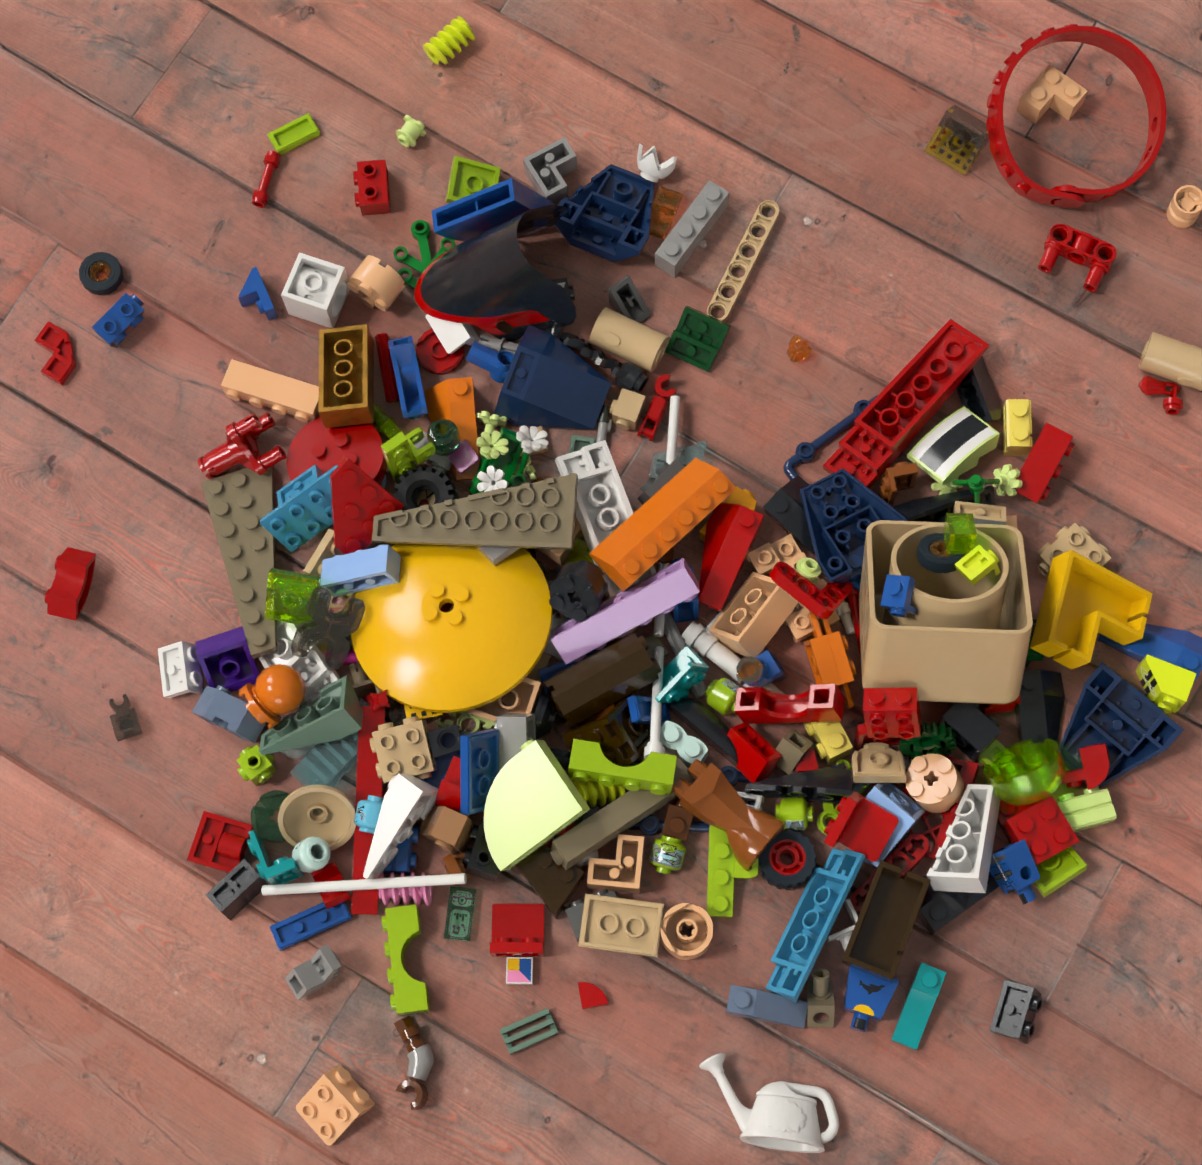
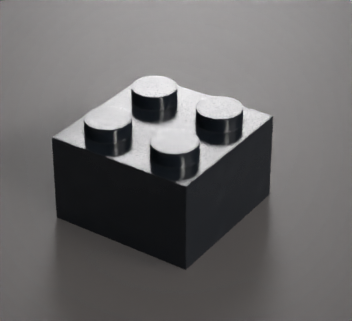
M955 702L941 717L938 725L945 723L946 728L952 727V732H955V746L972 762H975L996 740L1002 730L999 728V723L992 716H985L979 710L980 706L978 703Z

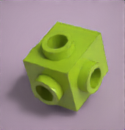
M258 745L254 747L249 746L244 749L236 760L241 766L237 771L246 782L250 779L256 786L269 780L273 773L277 771L272 765V762L275 761L271 754L261 755ZM258 760V763H257L256 766H251L253 763H255V762Z

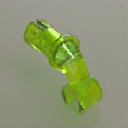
M374 404V410L377 412L376 415L374 414V423L379 427L378 431L385 433L389 439L393 438L401 431L395 425V419L390 418L381 409L379 404Z

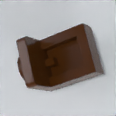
M676 799L675 803L670 802L661 834L687 841L693 814L680 805V800Z

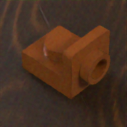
M466 852L455 857L451 853L442 858V864L447 874L466 872L467 865L462 863ZM466 873L467 880L474 877Z

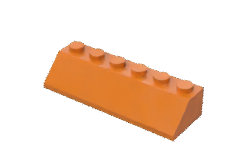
M695 457L594 548L589 555L623 592L737 488L720 469Z

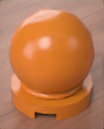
M284 664L271 665L264 669L257 677L255 686L247 683L239 690L240 697L245 695L248 700L245 706L261 724L268 722L269 729H273L281 722L279 714H288L297 709L303 702L306 693L305 681L299 671Z

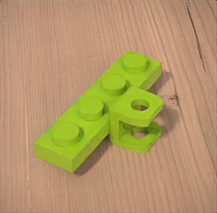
M421 427L414 429L406 436L401 431L381 445L391 477L397 484H400L401 480L399 477L402 474L404 476L408 475L407 470L411 468L417 470L415 462L419 466L436 453L432 442L419 450L415 447L425 437Z
M710 825L707 913L709 916L733 917L734 878L756 877L758 875V859L746 871L736 860L728 842L727 833Z

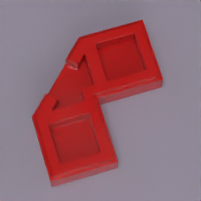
M48 321L35 339L38 345L53 353L40 372L63 386L76 367L71 338L68 332Z

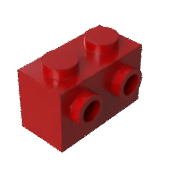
M386 160L357 162V171H353L354 185H358L359 193L354 194L356 207H360L362 216L391 213Z

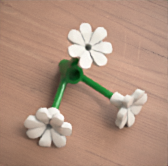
M525 425L521 426L519 432L516 433V439L522 442L521 447L523 448L524 455L518 473L511 480L506 481L503 480L505 475L503 470L498 469L496 471L494 466H488L487 473L480 471L477 475V478L482 481L477 484L478 491L486 492L500 488L505 489L526 483L523 473L529 455L533 453V450L539 451L540 448L545 449L547 447L548 441L545 440L548 435L547 432L544 430L538 432V428L535 426H531L530 429Z

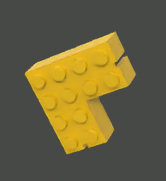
M1069 550L1052 559L1030 648L1048 658L1054 656V661L1071 670L1091 662L1097 633L1123 646L1143 639L1147 621L1144 615L1149 613L1153 594L1086 557Z

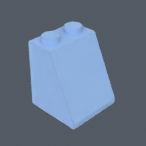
M878 783L866 796L867 799L899 818V823L876 862L864 859V862L878 867L880 860H885L925 812L921 806L893 783Z

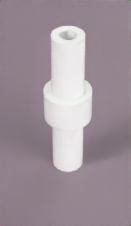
M843 601L835 611L842 621L846 634L852 635L855 631L850 616V607L848 603Z

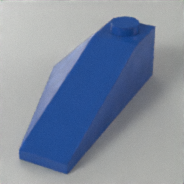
M1146 624L1143 639L1125 646L1102 634L1097 639L1139 662L1148 654L1197 673L1194 682L1202 670V638L1190 631Z

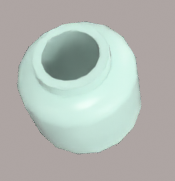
M312 836L295 845L292 851V858L296 861L299 870L311 873L322 869L328 864L331 851L325 840Z

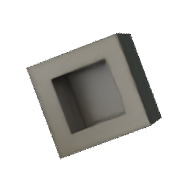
M792 728L782 738L776 748L782 755L776 767L790 775L811 748L813 742Z

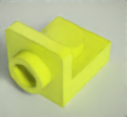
M980 545L976 546L955 563L956 569L973 586L990 572L995 576L1000 573L997 565L999 562L997 556L991 550L985 551Z

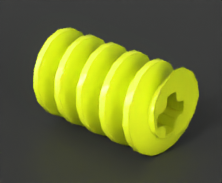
M457 16V19L451 20L450 25L444 26L443 31H439L436 34L437 37H432L430 43L426 42L423 45V49L433 63L439 65L441 61L446 65L448 61L445 56H449L452 59L455 58L452 50L460 53L462 50L459 44L461 43L467 47L469 44L466 38L474 41L475 36L467 22L460 16Z
M572 778L570 779L587 803L588 801L591 808H594L597 802L601 807L605 806L606 799L610 804L625 794L624 786L614 785L606 787L594 781L577 782Z

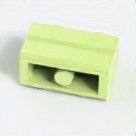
M1099 786L1093 789H1085L1084 795L1076 797L1074 793L1065 794L1059 797L1060 801L1056 802L1074 832L1110 823L1117 818L1107 788L1100 790Z

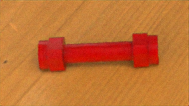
M269 150L264 157V172L258 190L253 192L251 202L256 207L265 208L269 196L267 191L274 169L278 168L281 155L278 152Z

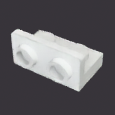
M180 641L158 648L163 697L173 698L189 692L202 693L203 677L197 658L196 645Z

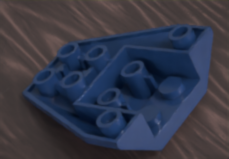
M529 325L515 352L501 388L494 414L500 417H507V422L516 426L594 429L612 383L553 334Z
M841 469L800 490L816 561L830 583H850L861 577L866 529L871 523L879 520L907 521L903 515L845 469Z

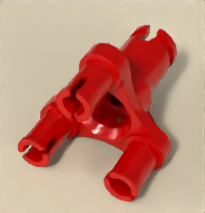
M253 412L237 423L232 422L225 427L226 442L206 453L205 457L201 456L198 458V465L201 471L204 472L206 469L209 471L206 474L208 479H213L215 475H220L238 463L259 475H263L269 471L270 467L287 458L285 451L280 445L260 455L256 440L258 435L276 425L273 417H270V413L266 412L261 417H258Z

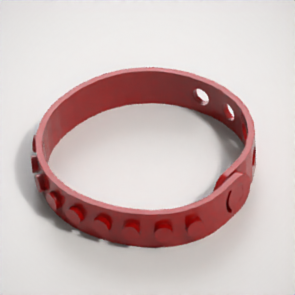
M1070 24L1058 29L1054 27L1046 29L1036 39L1030 37L1020 45L1022 50L1018 54L1013 51L1004 61L1006 67L1002 71L999 70L992 82L995 85L987 100L988 118L986 129L989 137L990 151L999 172L1016 193L1031 201L1045 205L1078 208L1083 206V203L1097 202L1116 195L1133 184L1149 169L1163 143L1166 129V100L1162 83L1154 66L1137 46L1122 36L1099 27ZM1056 42H1081L1096 46L1113 54L1133 72L1143 90L1147 103L1149 117L1148 139L1139 165L1123 183L1105 189H1085L1073 185H1062L1048 189L1036 184L1019 168L1011 154L1005 135L1003 103L1007 82L1013 69L1021 58L1031 51Z

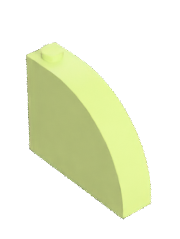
M531 739L520 747L522 751L509 760L495 777L487 795L484 809L485 838L490 854L500 871L509 870L590 810L544 740L534 741Z

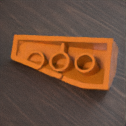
M473 378L447 379L427 389V414L431 423L438 421V426L434 424L433 427L445 455L466 439L480 457L479 446L476 444L478 426ZM480 460L462 474L452 464L451 469L456 480H472L477 473Z

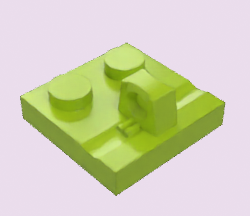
M455 156L452 161L445 203L454 202L498 184L501 168Z
M1069 847L1036 866L1040 879L1035 881L1033 885L1045 898L1086 871L1087 865L1076 851Z

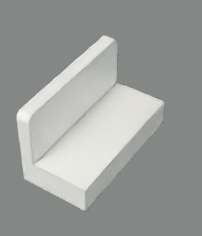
M428 314L426 315L427 321L448 354H453L464 344L472 346L475 341L478 342L480 339L471 324L451 322L432 317Z

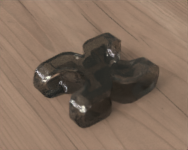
M317 586L313 590L306 606V612L312 618V621L302 622L297 627L292 640L291 651L294 656L305 657L315 644L320 642L327 643L326 663L329 667L338 669L344 663L350 649V644L344 637V634L354 633L359 628L364 615L365 604L363 600L351 598L341 611L330 613V592L325 587Z

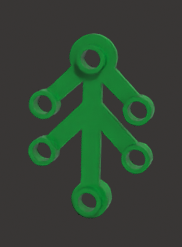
M417 220L411 226V233L413 238L418 241L422 262L409 255L407 249L403 246L395 248L393 255L397 262L404 263L422 274L435 259L456 245L453 239L443 238L440 250L431 260L427 240L431 235L430 226L424 220ZM419 226L425 227L422 231L416 230ZM446 243L452 244L450 248L444 247ZM399 252L405 253L403 257L397 256ZM400 269L398 271L400 276L409 274L407 279H403L404 285H409L415 289L418 279L412 276L410 269Z

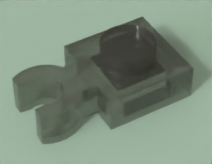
M126 694L122 695L124 702L119 706L115 704L113 698L109 700L110 707L116 713L110 715V719L118 742L143 734L135 708L130 709L131 703Z

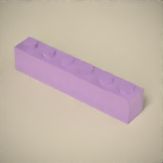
M682 558L627 588L625 591L600 603L595 613L584 621L578 622L571 619L552 629L550 640L566 664L572 661L578 662L586 656V653L594 649L600 650L604 648L610 640L626 636L631 629L638 625L644 626L648 624L658 614L669 613L675 608V605L682 601L689 602L693 600L697 593L700 592L699 582L685 559Z

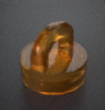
M794 335L790 339L789 349L786 353L791 362H799L811 354L812 348L808 341H803L799 335Z

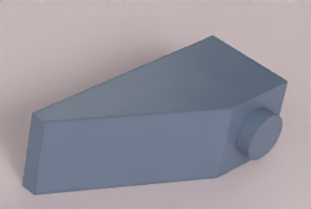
M731 985L726 1014L804 1029L808 1003L797 1000L794 1003L781 995Z

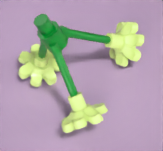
M487 411L476 413V418H479L480 423L485 424V429L476 442L477 446L481 447V459L477 473L472 479L473 484L469 488L472 494L479 492L477 484L482 482L477 478L480 471L486 472L490 459H497L499 455H506L509 450L507 447L508 440L499 439L501 433L494 431L497 426L505 427L508 420L505 416L500 417L495 414L490 416V413ZM529 455L524 473L533 481L537 479L535 475L536 470L533 465H530L531 457ZM519 464V465H516V468H515L513 474H517V473H518L520 464Z
M1006 464L1002 469L997 468L994 470V479H985L975 474L967 480H958V477L944 485L935 482L931 484V488L933 491L940 490L939 495L957 492L956 489L967 485L974 494L975 503L980 504V494L984 491L986 485L992 484L994 487H998L997 494L999 496H1005L1007 493L1008 496L1014 497L1017 494L1015 488L1022 487V480L1016 479L1020 476V471L1018 469L1012 470V465Z

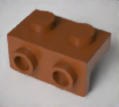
M900 462L895 464L894 467L887 468L885 476L882 478V485L879 486L881 499L886 500V503L893 506L897 491L913 488L918 475L917 464Z

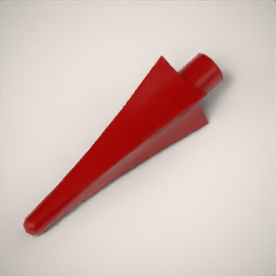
M387 689L361 697L362 701L368 703L373 711L381 706L390 707Z

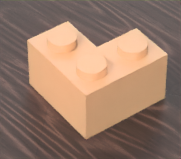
M1048 64L1020 97L1016 111L1034 124L1038 122L1049 108L1069 121L1083 105L1088 90Z
M618 834L616 860L589 858L588 889H608L609 891L640 893L644 837Z

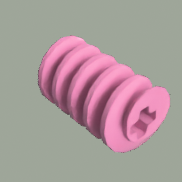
M383 872L380 874L379 878H385ZM391 872L389 878L395 877L394 872ZM401 872L400 877H405L404 872ZM433 886L379 889V899L381 900L382 898L385 906L390 904L391 898L396 906L400 904L402 898L405 905H410L413 898L417 906L421 904L422 899H424L427 906H430L433 900Z

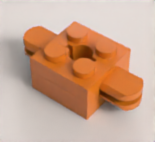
M812 612L808 613L814 638L804 641L803 644L816 685L836 684L837 687L839 685L845 697L847 708H852L854 704L847 682L854 681L853 675L856 674L853 661L848 660L845 650H848L847 640L844 635H840L839 631L832 633L828 619L819 618L824 634L822 636L816 615Z

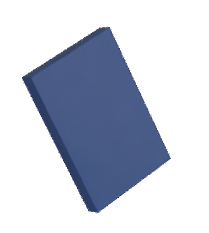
M487 729L460 736L461 814L463 815L478 813L485 809L490 787L499 773V729Z

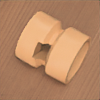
M1185 185L1177 189L1167 208L1166 214L1172 225L1178 228H1187L1196 222L1202 211V191L1192 185Z

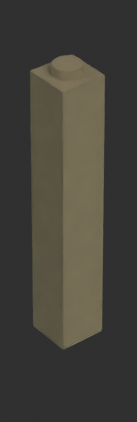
M680 758L676 760L673 785L680 777L692 785L695 778L687 772L688 768ZM643 789L628 791L553 840L550 854L557 865L562 864L565 870H567L616 838L618 834H622L675 799L677 795L672 790L670 794L666 793L665 795H655L649 790Z

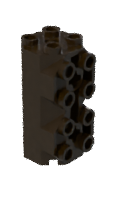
M630 633L543 681L545 687L550 686V689L546 691L552 699L556 710H558L557 712L560 717L568 718L564 722L568 728L659 679L658 673L662 670L657 660L649 657L646 650L650 648L643 635L636 636L635 633Z

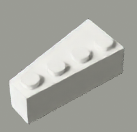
M967 785L955 812L956 817L952 826L949 825L946 831L947 837L942 848L939 847L933 868H930L927 873V878L931 880L930 884L934 891L986 893L1000 807V798L994 785Z

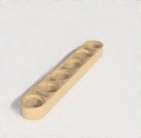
M765 200L758 206L707 308V315L712 316L711 311L713 309L721 308L725 315L716 319L722 322L728 320L778 220L779 206L774 201ZM769 207L775 211V214L772 217H765L762 214V210ZM759 227L765 231V234L762 237H755L752 234V230ZM749 247L755 251V254L748 258L743 256L741 251ZM739 267L745 271V274L737 278L732 275L731 271ZM724 288H731L735 294L731 298H725L721 291Z

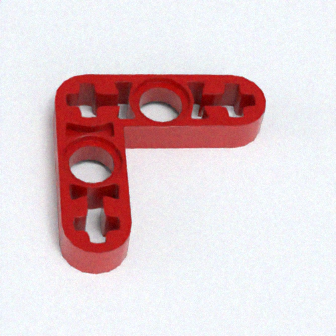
M777 562L769 573L770 578L778 586L821 619H828L853 589L851 582H828L820 590L784 562Z

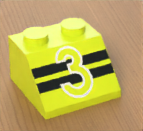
M1148 654L1135 670L1147 697L1168 714L1176 713L1187 702L1197 674Z

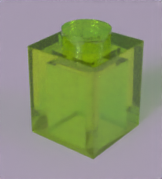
M946 513L943 536L947 554H968L975 548L977 532L973 513Z

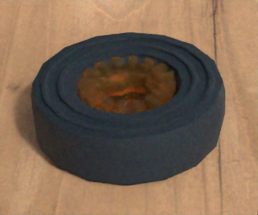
M97 252L83 260L79 268V278L84 288L92 294L106 295L119 287L123 279V270L119 261L113 255ZM104 269L105 276L98 278L96 273L102 272Z
M945 533L926 535L917 546L918 562L925 569L935 573L956 571L955 563L965 556L964 546L960 540Z

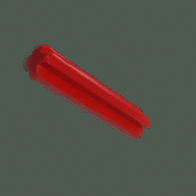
M387 333L377 334L375 340L386 401L389 403L397 402L399 394L389 350V337Z

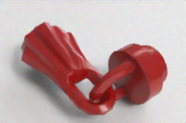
M1150 376L1143 377L1139 382L1138 387L1147 396L1155 394L1170 395V397L1163 400V409L1166 414L1177 415L1183 409V400L1177 397L1180 392L1179 385L1160 381ZM1166 386L1173 387L1171 391H1166Z

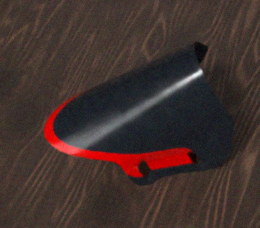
M548 205L528 210L449 249L435 259L421 274L414 291L416 303L426 314L451 322L472 324L498 339L506 338L507 341L520 339L529 325L538 329L571 325L576 319V309L568 293L561 285L551 281L529 264L522 254L517 238L529 233L551 227L568 212V208L560 205ZM539 219L548 220L546 226L533 227L535 221ZM503 320L513 326V332L505 334L497 329L496 325L499 321Z

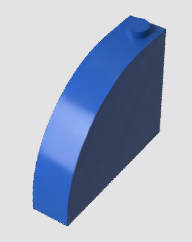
M510 178L432 210L434 233L445 238L465 242L528 210L554 205V202L515 179ZM539 219L535 221L533 227L546 226L548 220ZM538 230V231L529 233V234H527V235H530V234L539 232V231H541V230Z

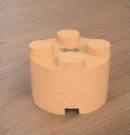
M368 255L349 278L346 285L350 290L363 297L361 301L367 307L373 309L376 306L380 310L386 311L405 287L403 285L405 282L388 264L386 267L378 264L381 261L380 259Z
M926 754L915 757L911 761V765L906 773L905 784L909 794L919 806L928 812L942 813L959 802L963 795L964 782L960 773L948 758L939 754Z
M681 903L673 906L666 912L662 920L660 932L662 944L672 956L680 960H691L703 955L712 942L713 922L711 917L703 908L694 904ZM683 926H686L687 929H693L690 937L681 935Z

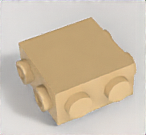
M1074 523L1070 528L1064 526L1055 535L1057 540L1053 544L1047 542L1037 552L1040 556L1036 564L1039 571L1048 577L1052 559L1069 550L1086 557L1102 567H1105L1112 557L1109 556V551L1105 546L1097 544L1091 538V534L1083 526L1079 527Z
M418 716L402 719L403 725L394 727L393 722L378 725L379 731L372 732L373 738H370V746L372 752L377 753L379 763H376V771L379 779L383 778L384 783L390 782L398 774L416 775V778L424 779L432 777L431 771L438 770L427 735L429 730L426 719L419 720Z

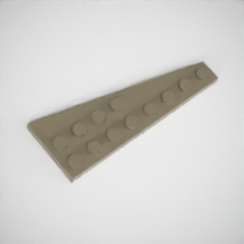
M273 466L263 475H259L249 468H244L201 482L247 644L253 659L277 651L275 537L260 524V519L275 509L273 504Z
M570 473V475L546 478V480L534 483H523L520 486L511 488H500L468 495V497L460 499H450L437 504L422 505L414 509L376 515L373 521L372 541L374 543L573 550L578 475L577 473Z

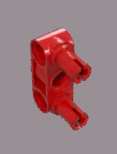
M1060 223L1052 226L1044 243L1045 252L1038 265V269L1044 273H1051L1058 256L1064 257L1073 263L1090 268L1083 288L1090 292H1096L1103 276L1110 271L1117 251L1114 245ZM1054 236H1059L1064 241H1057ZM1099 255H1105L1109 260H1103Z

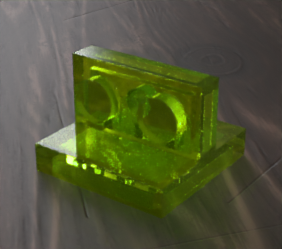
M271 568L268 572L264 618L314 627L317 623L318 605L325 596V590L320 587L321 577Z

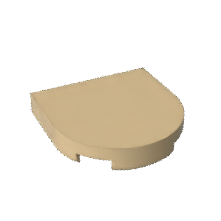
M875 742L865 744L864 748L855 751L852 755L853 783H906L903 754L899 750L897 752L889 748V745L886 743Z

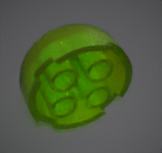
M1046 738L1044 742L1033 743L1032 739L1010 745L1005 750L994 755L996 760L991 765L985 764L983 770L988 784L993 787L995 795L1000 800L1012 805H1028L1047 798L1059 788L1065 776V761L1056 741Z

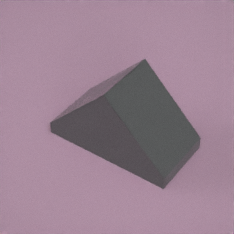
M627 275L608 289L609 303L616 312L639 323L651 316L630 276Z

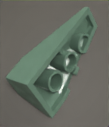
M346 675L325 686L319 691L320 697L310 704L307 701L300 705L301 709L295 716L283 718L273 729H269L262 734L259 749L261 755L339 740L348 735H353L362 729L363 710L348 676Z

